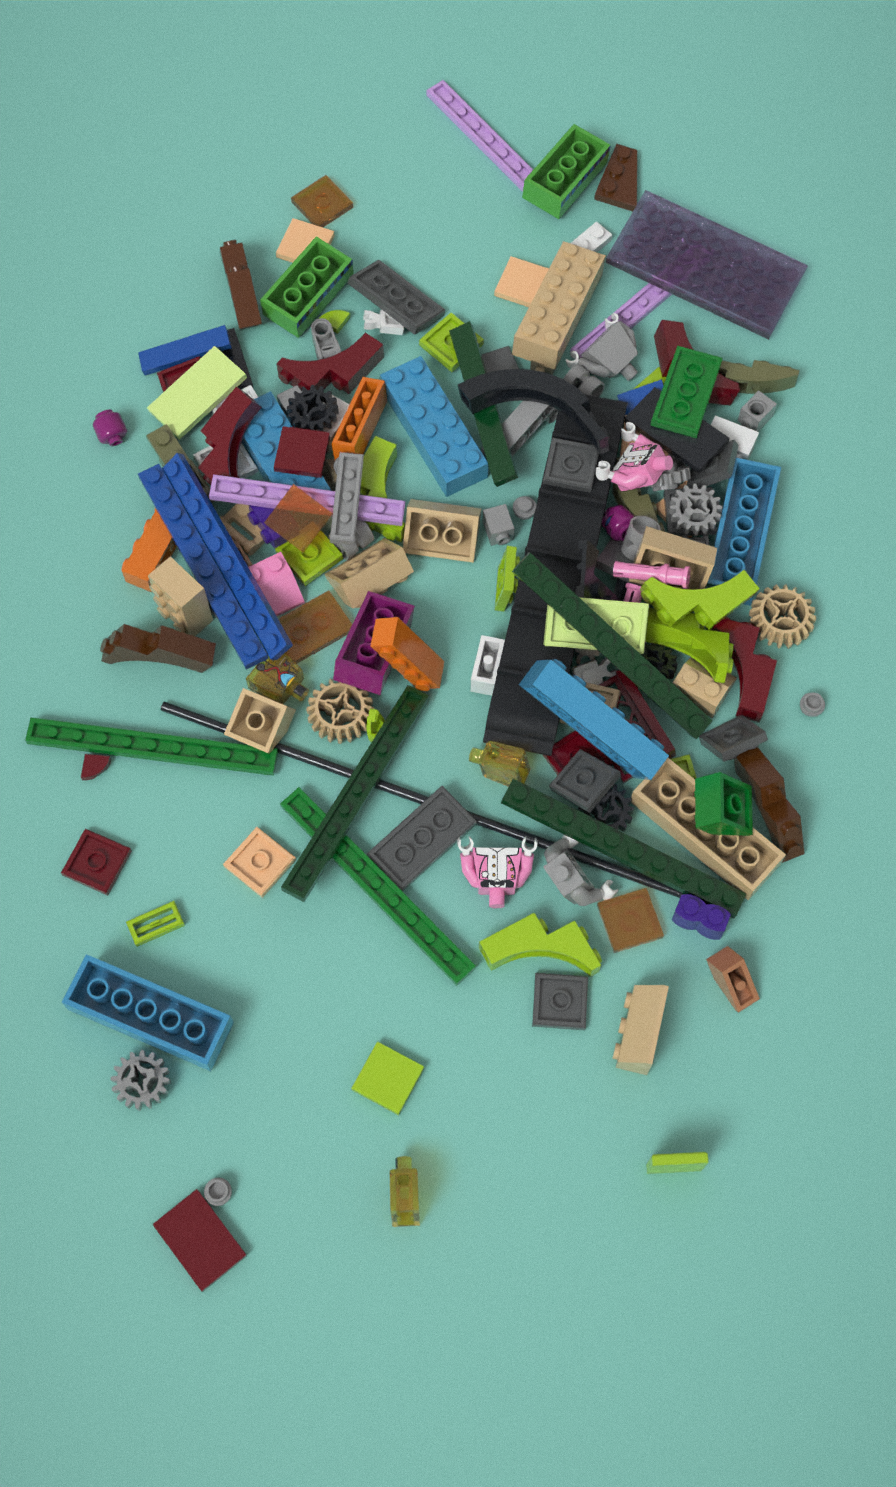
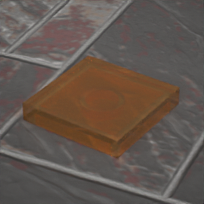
M327 175L291 197L293 205L313 225L325 227L353 208V202Z
M293 484L264 524L304 553L332 517L333 513Z
M647 888L597 903V908L614 953L664 937Z

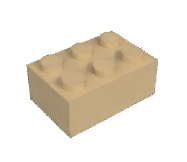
M646 526L633 563L660 567L664 564H669L670 567L677 568L690 566V582L687 589H705L715 564L717 548ZM629 578L630 582L643 585L646 581ZM667 584L672 587L685 589L681 585Z
M171 556L148 575L151 583L149 588L154 593L153 599L158 605L157 611L163 618H170L174 622L173 626L177 631L196 636L213 621L204 588Z

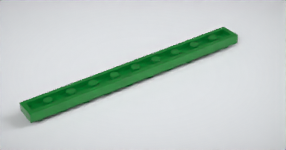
M30 717L25 738L26 743L30 745L274 776L278 757V749H273L269 754L250 745Z
M300 787L280 803L283 810L311 838L326 816ZM346 835L332 857L334 862L456 986L459 985L476 969V965Z

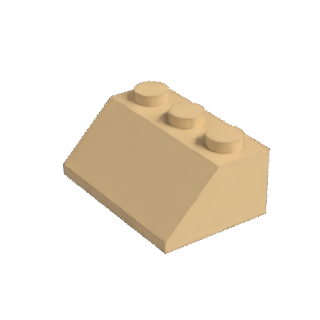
M410 499L406 512L403 541L404 552L407 554L474 563L482 509Z
M383 538L324 575L342 601L354 609L361 607L368 591L382 595L388 590V587L405 581L414 570L403 548Z
M634 985L632 993L627 992L624 1008H628L626 1018L621 1017L618 1033L623 1034L621 1044H615L612 1059L617 1060L616 1068L643 1075L648 1074L653 1064L669 986Z

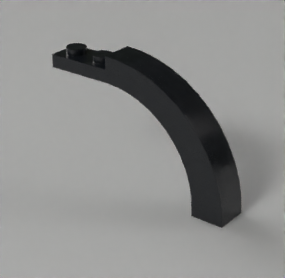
M505 369L481 374L458 384L460 398L472 414L503 402H539L556 408L568 416L600 455L609 451L608 440L610 436L603 426L600 428L597 424L596 418L590 409L589 399L578 388L564 379L541 371Z

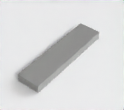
M343 452L339 454L330 543L355 544L364 460L363 454Z

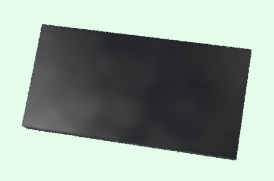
M654 387L625 417L624 422L633 423L636 431L652 442L659 444L662 449L700 474L729 443L730 438L704 420H702L697 438L650 426L661 391Z

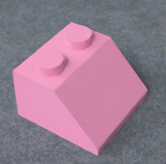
M281 552L248 567L276 616L305 603L292 570Z

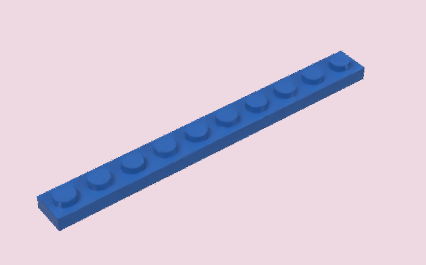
M176 453L162 469L271 660H278L293 644L185 456Z
M160 464L138 473L143 487L195 580L204 588L209 605L245 669L247 670L267 660L268 655Z

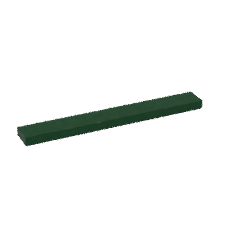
M469 321L450 330V336L463 380L466 381L487 373L472 323ZM497 404L475 413V421L496 487L519 478Z

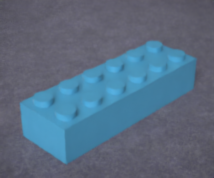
M422 356L380 374V380L385 381L388 403L446 497L488 478L487 460Z
M271 391L255 398L254 400L262 408L248 425L241 442L256 464L265 482L331 491L323 476L322 478L274 472V463L282 427H292ZM289 511L297 522L299 531L311 522L318 524L331 517Z
M736 458L732 477L728 478L721 518L713 546L717 548L715 564L705 589L720 585L732 579L743 570L747 572L757 585L781 467ZM753 597L744 604L751 606Z
M548 659L537 660L519 683V686L633 778L652 780L669 756L663 751L664 746L657 740H649L643 735L645 731L639 725L627 722L624 719L626 715L615 707L611 709L606 705V699L596 691L590 692L585 687L586 682L576 675L572 677L565 671L567 667L557 659L553 661Z
M87 954L62 1000V1004L69 1011L208 1071L212 1070L234 1024L231 1016Z

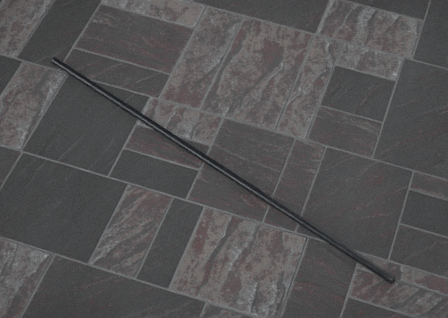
M165 701L161 705V711L221 733L225 732L228 725ZM281 743L274 747V749H278L279 754L349 778L354 771L351 768ZM381 779L375 787L418 804H422L429 798L426 795ZM468 811L477 821L476 825L520 841L526 837L525 842L534 845L536 838L538 841L537 847L545 850L555 843ZM568 848L569 852L578 862L678 898L683 895V893L642 873L573 848Z

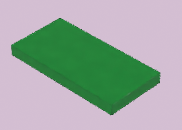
M677 346L650 426L697 438L723 358Z

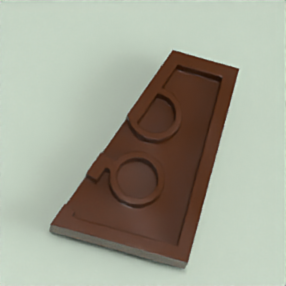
M616 144L595 192L594 200L636 212V149Z

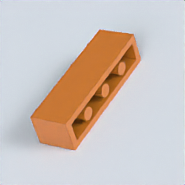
M362 377L332 441L334 460L339 457L340 452L364 454L387 403L384 380Z
M156 508L152 518L146 521L142 536L134 542L133 552L129 558L124 560L121 569L127 583L150 592L152 591L149 588L151 583L148 575L172 556L177 547Z
M400 618L376 619L370 647L402 674L405 679L412 683L417 690L429 691L430 689L440 688L444 660Z

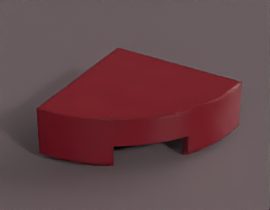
M85 754L81 779L84 781L92 780L104 770H107L111 763L110 756Z

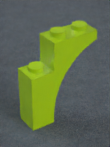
M377 436L374 437L364 455L360 495L387 498L385 491L389 471L397 458L396 444ZM365 521L371 531L374 530L382 534L388 540H397L402 543L405 531L404 522L402 526Z
M743 570L732 579L706 589L690 590L676 588L651 577L643 583L639 590L644 601L649 605L652 604L656 609L660 621L664 624L667 623L670 628L694 611L697 621L709 630L752 598L760 588L747 572Z
M648 608L645 642L667 646L692 657L710 673L714 682L725 683L726 674H731L733 659H730L733 653V643H729V633L704 630V626L697 621L694 613L688 614L670 628L667 623L664 624L660 621L655 608Z
M535 913L479 941V950L491 971L517 959L550 957L568 962L591 977L600 971V963L602 962L598 951L595 948L591 949L587 940H589L586 930L583 926L578 927L575 920L547 935L546 933L549 930L542 918L538 919Z

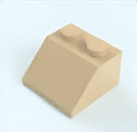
M690 657L672 684L707 716L713 718L737 680V677L727 673L725 683L714 682L710 673L699 662Z
M243 688L224 735L270 754L287 733L296 709Z

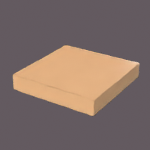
M293 218L276 251V258L293 263L316 236L331 245L335 236L334 231Z
M510 256L494 291V296L529 307L549 269Z
M256 827L224 862L223 866L263 898L296 861V857Z

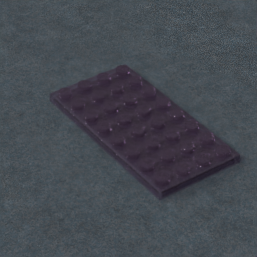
M645 190L605 261L607 264L768 340L808 265L647 190Z

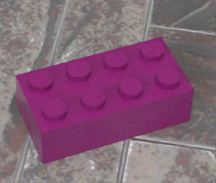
M368 591L335 660L333 680L381 695L393 667L370 647L375 620L398 617L410 628L415 606Z

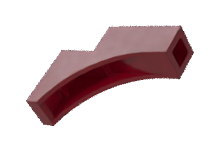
M661 320L654 334L661 375L662 377H667L677 346L694 349L686 336L683 322ZM718 373L709 403L731 406L740 390L739 384Z
M365 332L349 348L325 359L296 361L282 357L276 363L278 377L284 384H290L293 387L298 385L301 392L303 386L310 390L311 385H314L315 390H318L321 386L325 390L332 382L336 389L350 394L359 385L362 377H366L384 358V348L382 343Z
M235 387L200 430L206 436L205 442L213 448L198 467L204 473L202 478L210 485L213 474L239 478L238 453L240 444L248 425L262 408L253 398L238 387Z
M725 617L709 630L729 633V643H733L731 659H733L740 686L739 703L735 716L743 715L749 720L760 723L777 660L771 659L770 656L765 654H753L759 627H755L749 622L740 623Z

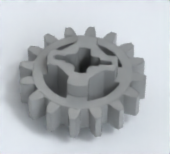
M673 461L672 469L663 471L657 482L650 485V487L653 488V491L675 489L679 486V483H682L681 481L691 479L690 467L685 465L678 466Z
M693 484L692 489L685 485L683 492L677 490L675 497L671 498V506L669 507V514H673L671 522H678L676 529L679 530L684 527L685 534L692 530L695 536L698 535L700 530L704 534H707L709 528L714 530L716 522L720 521V513L723 508L719 505L720 497L713 498L715 491L707 492L706 485L698 489L697 484Z
M141 1050L137 1057L133 1052H130L129 1060L123 1057L120 1058L123 1065L121 1067L114 1066L113 1069L118 1075L111 1077V1081L117 1083V1085L112 1087V1091L120 1093L117 1096L118 1101L123 1102L126 1100L125 1106L129 1109L135 1104L138 1111H141L143 1104H146L151 1109V1102L154 1100L160 1104L162 1101L159 1095L161 1093L168 1094L164 1085L171 1084V1080L164 1077L170 1073L167 1067L161 1068L165 1063L164 1060L160 1058L155 1061L156 1054L152 1052L147 1057L144 1050ZM141 1063L152 1065L155 1069H145ZM131 1068L128 1076L124 1078L127 1071ZM138 1071L144 1076V1084H142L144 1090L137 1083L139 1081ZM154 1083H157L156 1088H155L154 1091L151 1093V1089H152ZM127 1092H138L140 1097H133Z

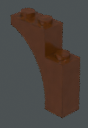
M237 240L223 242V247H220L219 252L238 328L240 330L262 325L242 242L237 243Z
M123 624L102 641L100 651L103 652L101 661L108 664L124 661L159 662L203 673L213 664L216 643L163 625L150 633Z
M758 747L739 754L734 759L736 774L742 782L752 786V797L765 821L772 842L786 854L782 863L805 854L801 816L786 799L784 778Z

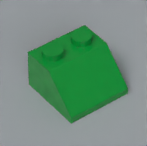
M722 772L695 779V823L697 829L712 835H753L751 785Z

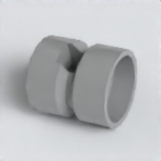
M580 364L573 366L563 378L586 395L600 397L605 387V384L595 376L590 377L589 371Z
M635 516L631 519L621 547L625 557L634 561L646 526L661 530L660 525L654 519L647 516Z
M357 520L355 544H333L343 554V559L349 560L359 551L358 547L364 549L372 543L374 535L365 521Z

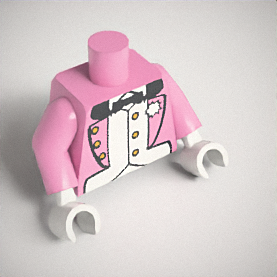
M631 422L626 423L627 431L621 428V437L626 442L635 441V443L629 444L612 471H610V464L607 461H599L596 468L597 479H612L611 482L617 484L620 491L653 485L657 482L663 471L671 470L673 467L671 456H665L659 444L652 442L642 434L637 435L635 433V425Z
M470 836V843L465 847L461 846L459 837L457 845L462 851L460 858L464 876L472 887L478 889V894L489 895V907H505V895H515L516 888L522 887L532 873L534 854L532 852L537 848V839L535 838L533 847L526 846V837H524L522 848H475Z

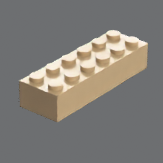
M563 241L514 335L512 355L528 361L533 360L544 364L543 366L556 369L603 274L606 255Z
M667 758L652 780L644 779L636 787L631 796V803L730 886L746 893L745 898L749 901L781 865L786 854L754 828L753 835L750 836L712 835L697 829L695 823V779Z

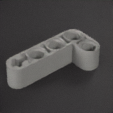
M522 401L502 423L512 457L545 420L549 424L556 420L558 414L556 408L539 402ZM482 446V448H481L480 451L482 452L483 456H484L485 459L487 460L486 455H485V452H484V448H483V446Z

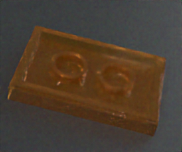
M329 590L278 619L293 644L284 653L291 667L347 636L352 626V623Z

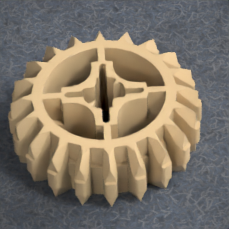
M776 584L772 590L767 587L763 593L759 592L756 599L752 601V609L749 611V617H751L749 623L760 628V641L768 639V646L775 642L778 649L782 647V644H785L789 649L793 643L798 646L802 640L808 638L809 633L814 629L813 624L816 621V616L814 615L815 607L810 606L812 603L811 599H804L805 592L798 594L796 593V587L788 590V586L785 584L780 589ZM764 610L768 612L767 615L771 618V623L766 620ZM794 610L798 612L801 623L797 620L798 617L795 616Z
M331 678L329 686L321 683V691L314 689V697L308 699L310 706L306 708L307 714H309L308 722L313 724L312 730L314 732L319 731L321 739L328 735L327 739L330 743L334 738H337L339 744L342 743V738H347V741L351 743L352 735L360 739V730L367 732L366 726L370 708L374 709L371 706L373 700L371 697H368L369 692L341 682L334 683ZM349 697L359 704L361 710H356L354 706L349 704ZM321 711L326 712V715L331 716V724L326 722L321 717Z

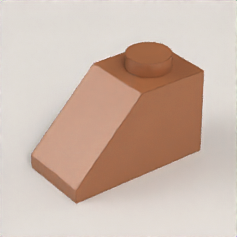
M727 946L706 959L714 980L738 1013L760 999L744 958Z

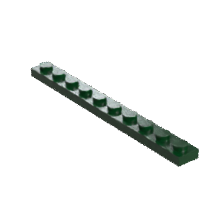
M528 552L513 569L512 572L690 736L697 739L713 720L534 555Z
M409 685L406 686L282 884L281 890L302 902L306 901L429 701L428 694Z
M512 779L502 798L501 804L683 894L696 896L706 905L713 904L723 907L731 914L730 917L733 919L738 914L746 893L538 790Z

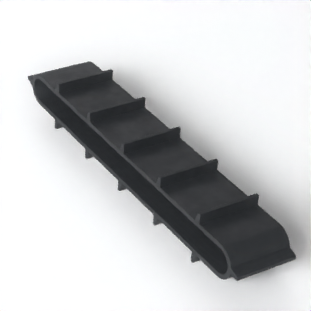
M584 394L589 399L590 409L596 418L597 424L600 428L603 426L610 436L608 440L609 451L603 455L599 453L596 468L599 461H607L610 464V471H612L615 466L621 438V428L623 429L628 402ZM558 410L552 438L592 445L577 425L563 412ZM596 469L591 493L543 484V474L529 539L525 548V556L528 552L534 555L575 594L576 586H580L581 573L577 570V564L582 562V550L578 549L579 541L589 540L597 548L602 527L601 522L612 480L609 478L607 480L597 479ZM520 579L511 608L509 625L497 669L483 742L551 756L560 718L519 686V683L537 660L548 659L553 661L557 659L567 667L565 671L570 674L575 648L543 645L547 604Z

